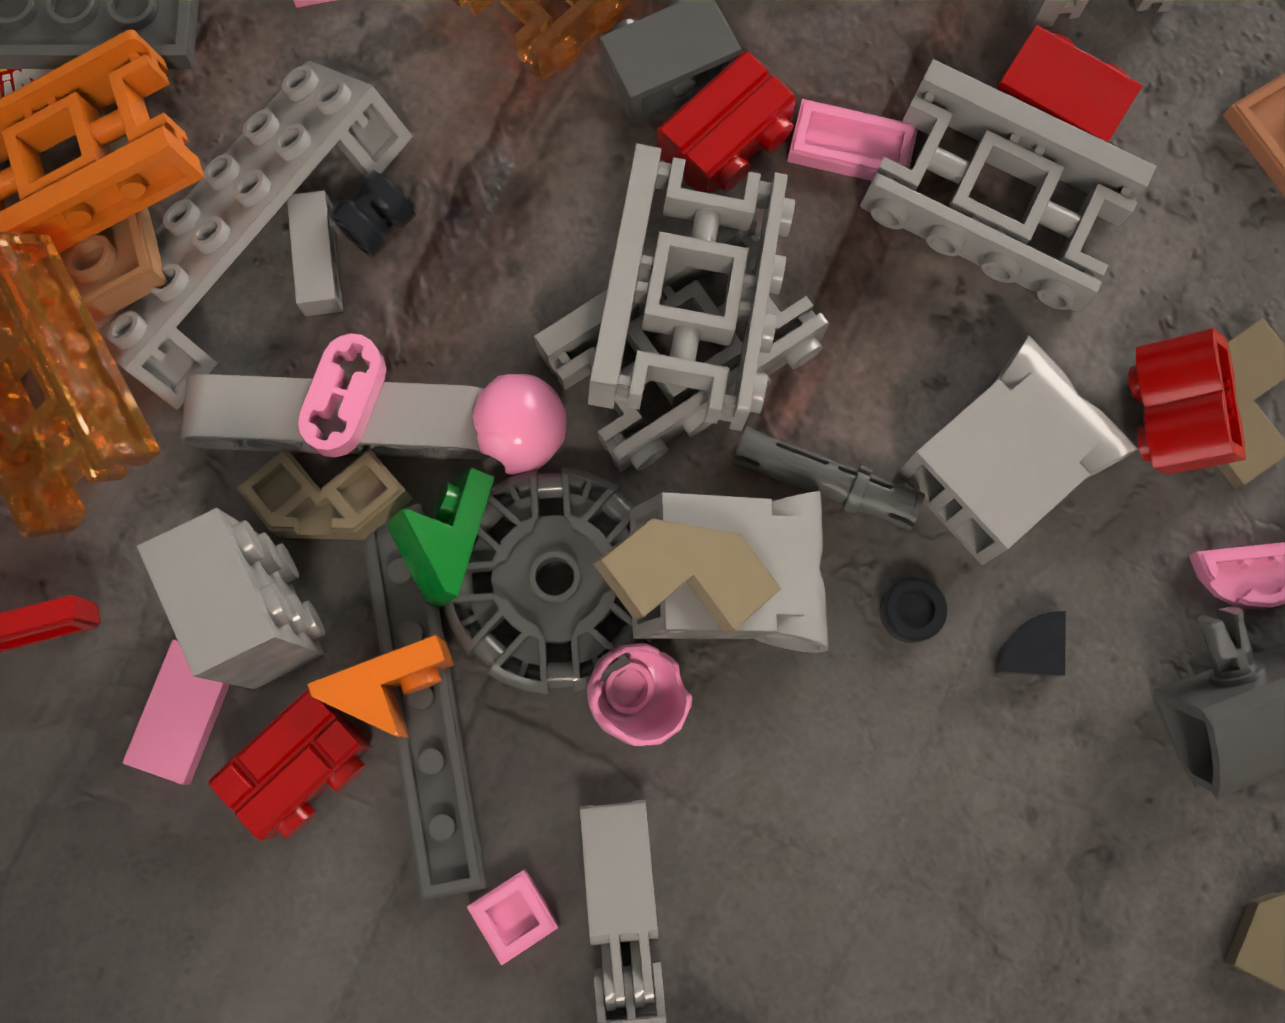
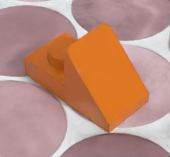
M434 635L307 685L313 698L394 736L409 738V733L393 689L401 686L403 694L406 695L431 687L442 681L439 671L454 666L446 641Z

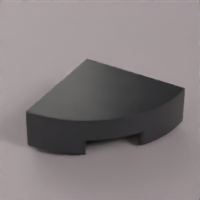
M1055 611L1038 615L1016 628L999 650L995 673L1051 677L1065 676L1066 611Z

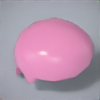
M506 374L497 376L476 396L472 421L474 429L477 431L480 452L500 461L505 466L506 474L515 475L536 468L538 470L552 458L565 440L568 416L558 393L545 381L529 374Z
M647 643L624 644L613 648L597 660L587 685L588 704L600 728L618 740L633 746L658 745L665 742L682 729L692 706V695L683 684L678 662L667 653L660 652L657 647ZM624 653L631 654L629 660L632 663L611 672L604 682L600 681L603 672L609 665L618 660L617 657Z

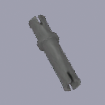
M749 426L745 428L732 463L760 472L807 492L820 491L822 497L844 505L843 511L855 516L856 512L859 511L888 521L909 532L916 522L925 498V493L902 487L871 474L873 468L861 464L859 469L836 462L810 450L770 437Z

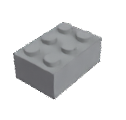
M215 508L137 545L193 677L257 689L325 655L318 641V638L325 635L322 621L309 600L301 603L291 582L299 578V572L292 556L284 544L281 543L275 546L265 532L261 534L255 532L246 520L239 522L220 509Z

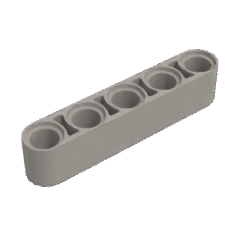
M217 374L190 375L186 380L180 440L192 446L209 449L281 452L286 448L292 453L320 454L306 443L300 434L298 426L300 410L313 379ZM347 380L344 390H347L350 380ZM383 382L362 439L357 447L347 455L361 456L370 449L375 456L450 460H480L488 458L489 455L480 452L477 431L474 429L472 421L476 396L483 388L465 385ZM341 401L338 402L335 413L330 420L320 418L316 424L324 433V440L328 439L331 432L343 433L346 425L338 417Z

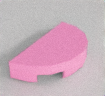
M1285 542L1198 551L1188 555L1197 578L1214 597L1242 609L1265 610L1285 604Z

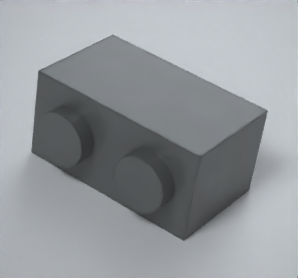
M671 0L662 10L639 20L627 19L613 26L607 34L600 36L601 68L631 126L689 101L741 54V48L715 0Z

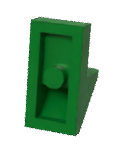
M470 468L453 484L448 482L444 484L433 509L432 517L434 519L408 509H401L387 522L388 530L427 605L439 609L458 597L495 477Z

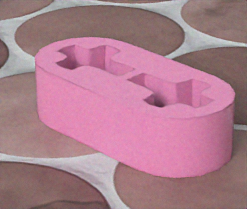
M350 333L339 336L329 343L322 355L300 410L298 419L300 434L311 448L323 456L339 457L347 455L357 447L362 439L385 380L386 366L384 358L374 343L363 335ZM362 353V358L369 366V369L366 373L356 371L352 375L347 390H344L347 374L340 364L343 360L354 361L357 354ZM341 401L338 417L346 425L343 433L331 432L328 439L324 440V433L316 424L320 418L330 420L335 413L338 402Z

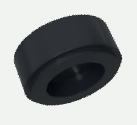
M922 578L903 579L890 587L884 594L880 603L881 622L886 631L899 641L905 643L925 641L935 636L945 624L947 618L945 597L940 589L928 580Z

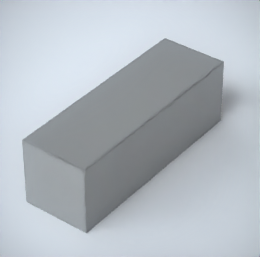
M325 190L292 194L287 200L296 304L305 316L343 312L335 223L328 214L333 205Z

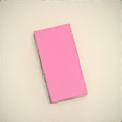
M802 99L787 162L872 181L884 157L907 168L910 167L918 130L914 126L899 120Z
M172 639L122 763L182 785H190L230 684L193 677L178 640Z

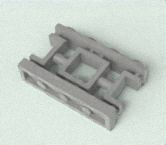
M933 59L902 120L903 123L910 124L915 129L928 134V137L912 169L886 157L883 158L860 204L861 208L870 212L873 219L885 227L891 229L903 228L926 239V243L933 250L947 256L959 255L981 266L982 271L994 280L1003 283L1014 282L1037 293L1038 299L1052 308L1079 311L1097 295L1102 284L1100 279L1104 276L1109 266L1081 252L1096 217L1098 216L1119 227L1133 213L1137 205V197L1148 187L1157 166ZM947 126L979 141L969 161L938 147ZM985 162L1037 187L1021 222L968 197ZM926 169L958 184L948 206L916 192ZM1059 180L1088 194L1078 214L1050 201ZM1038 223L1067 237L1057 259L1027 245Z
M636 143L590 378L588 405L613 409L615 401L628 403V408L640 410L645 380L709 391L704 422L717 424L718 420L728 421L729 429L742 431L750 412L760 414L766 393L768 376L757 373L760 352L770 353L776 329L777 315L766 313L769 293L778 295L780 292L786 265V256L776 255L775 253L778 236L788 237L794 214L795 199L785 198L788 175L775 172L772 183L760 181L761 174L748 172L742 199L681 188L685 159L673 157L672 164L660 162L662 148ZM656 188L667 191L663 210L664 216L691 220L694 223L691 237L659 231L655 257L643 255ZM755 208L764 209L754 275L745 274L749 248L716 242L718 228L722 226L749 231L755 214ZM667 263L729 274L722 316L659 305ZM636 302L646 304L641 330L672 335L673 341L670 356L637 350L633 376L631 377L620 375L633 303ZM743 322L746 324L734 396L725 394L729 368L696 362L699 341L730 346L735 333L736 323Z
M754 217L749 231L719 226L716 240L718 243L749 248L745 274L753 275L751 270L755 268L760 239L755 232L757 221ZM667 263L659 305L686 310L693 309L696 312L722 316L724 304L716 307L698 282V280L712 271ZM608 289L534 336L540 358L551 374L555 373L564 390H567L592 373L596 353L594 347L597 346ZM807 296L782 312L779 311L771 298L768 297L766 313L777 315L773 340H776L794 327L796 329L773 343L770 353L760 352L757 373L768 376L767 387L772 382L769 377L770 374L787 363L792 369H796L815 357L823 348L820 341L823 339L829 322L822 313L816 315L813 312L814 305ZM634 302L626 341L636 355L637 350L659 354L647 338L655 332L641 330L646 304ZM735 333L730 346L718 344L722 351L704 362L729 368L725 394L734 396L738 367L732 371L730 369L739 364L742 342ZM635 361L621 369L620 375L632 377ZM656 382L672 407L693 393L695 395L628 439L625 438L642 427V417L637 409L628 408V403L615 401L614 409L620 417L599 430L598 437L604 449L608 450L612 456L613 463L619 472L626 470L634 465L637 471L650 466L668 451L665 443L684 431L691 437L713 424L704 422L709 391Z

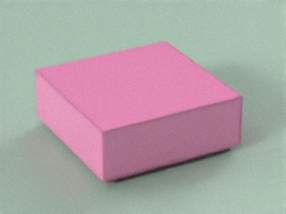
M523 869L467 906L501 966L560 926L526 869Z

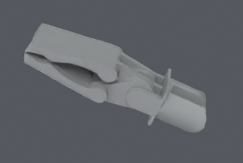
M646 800L598 806H580L590 944H601L603 970L602 968L593 970L597 1023H667L661 962L652 963V970L649 939H658L659 937ZM630 941L632 965L623 966L621 942ZM655 991L657 1011L636 1013V1008L655 1005ZM616 1007L626 1008L627 1014L607 1016L606 1011H614Z

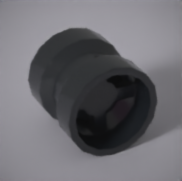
M372 170L359 182V192L351 200H341L328 212L332 221L343 234L371 258H374L386 246V236L394 228H404L416 216L413 207L400 191L375 170Z

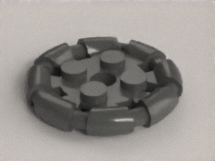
M562 467V472L538 474L536 468L507 477L491 487L459 595L443 606L451 631L459 645L469 657L476 654L490 667L488 672L490 676L511 687L531 693L549 695L550 688L574 687L575 693L587 690V685L597 660L616 646L644 642L651 645L654 639H633L631 614L593 565L597 559L630 534V510L636 506L620 493L622 486L594 472L579 468ZM563 497L564 516L550 515L540 517V499ZM602 512L606 513L618 524L607 537L591 524L593 519ZM503 517L515 527L498 544L487 533ZM552 561L564 562L574 572V580L571 587L561 595H548L541 591L537 584V576L540 569ZM492 571L491 583L493 593L473 594V574ZM612 611L622 620L625 626L609 642L595 629L604 622ZM504 618L521 633L508 648L492 635ZM571 641L572 661L548 663L547 643L562 645ZM624 653L617 657L618 660L609 665L603 672L600 681L604 682L611 672L632 663L629 660L631 654Z

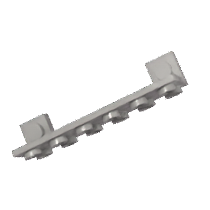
M307 61L302 66L292 70L283 80L282 89L270 103L246 121L242 130L243 133L224 154L214 158L206 166L203 172L205 178L201 179L184 199L174 203L165 213L163 223L154 233L163 265L162 272L165 274L167 285L159 289L157 287L151 288L150 291L152 293L78 333L169 405L178 410L184 403L187 377L196 374H209L218 364L176 328L335 145L339 147L359 172L366 176L372 170L381 174L413 137L373 85L312 61Z

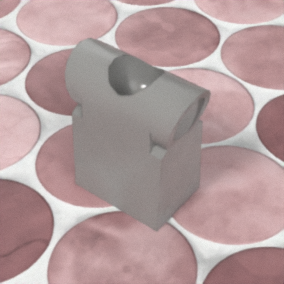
M1028 335L1005 363L991 386L917 450L897 472V475L910 489L925 493L923 503L981 565H984L1008 550L1081 482L1116 464L1139 449L1103 411L1078 395L1066 373Z
M820 491L799 494L776 501L764 498L662 492L630 510V533L643 522L650 519H658L742 534L781 588L779 592L735 631L724 633L688 583L685 582L645 617L636 620L632 617L633 639L754 638L762 643L788 650L812 653L829 650L826 593L820 571L823 551Z

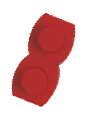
M1212 328L1136 347V365L1129 367L1128 379L1134 399L1137 402H1143L1145 407V425H1140L1137 428V442L1143 460L1145 462H1152L1154 469L1166 475L1246 460L1244 433L1236 401L1234 370L1227 339Z

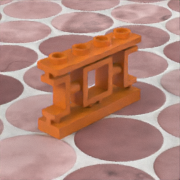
M126 30L0 99V163L9 159L11 166L0 171V284L33 268L34 264L40 261L44 262L75 246L79 241L91 235H96L127 219L128 216L138 213L205 178L199 158L184 145L188 142L185 131L164 112L152 119L149 118L143 98L170 85L167 78L168 69L165 60L136 31ZM115 102L117 103L118 109L100 117L99 111ZM76 135L82 156L45 175L39 154ZM126 135L129 144L111 153L109 144ZM18 193L21 201L7 208L5 199Z

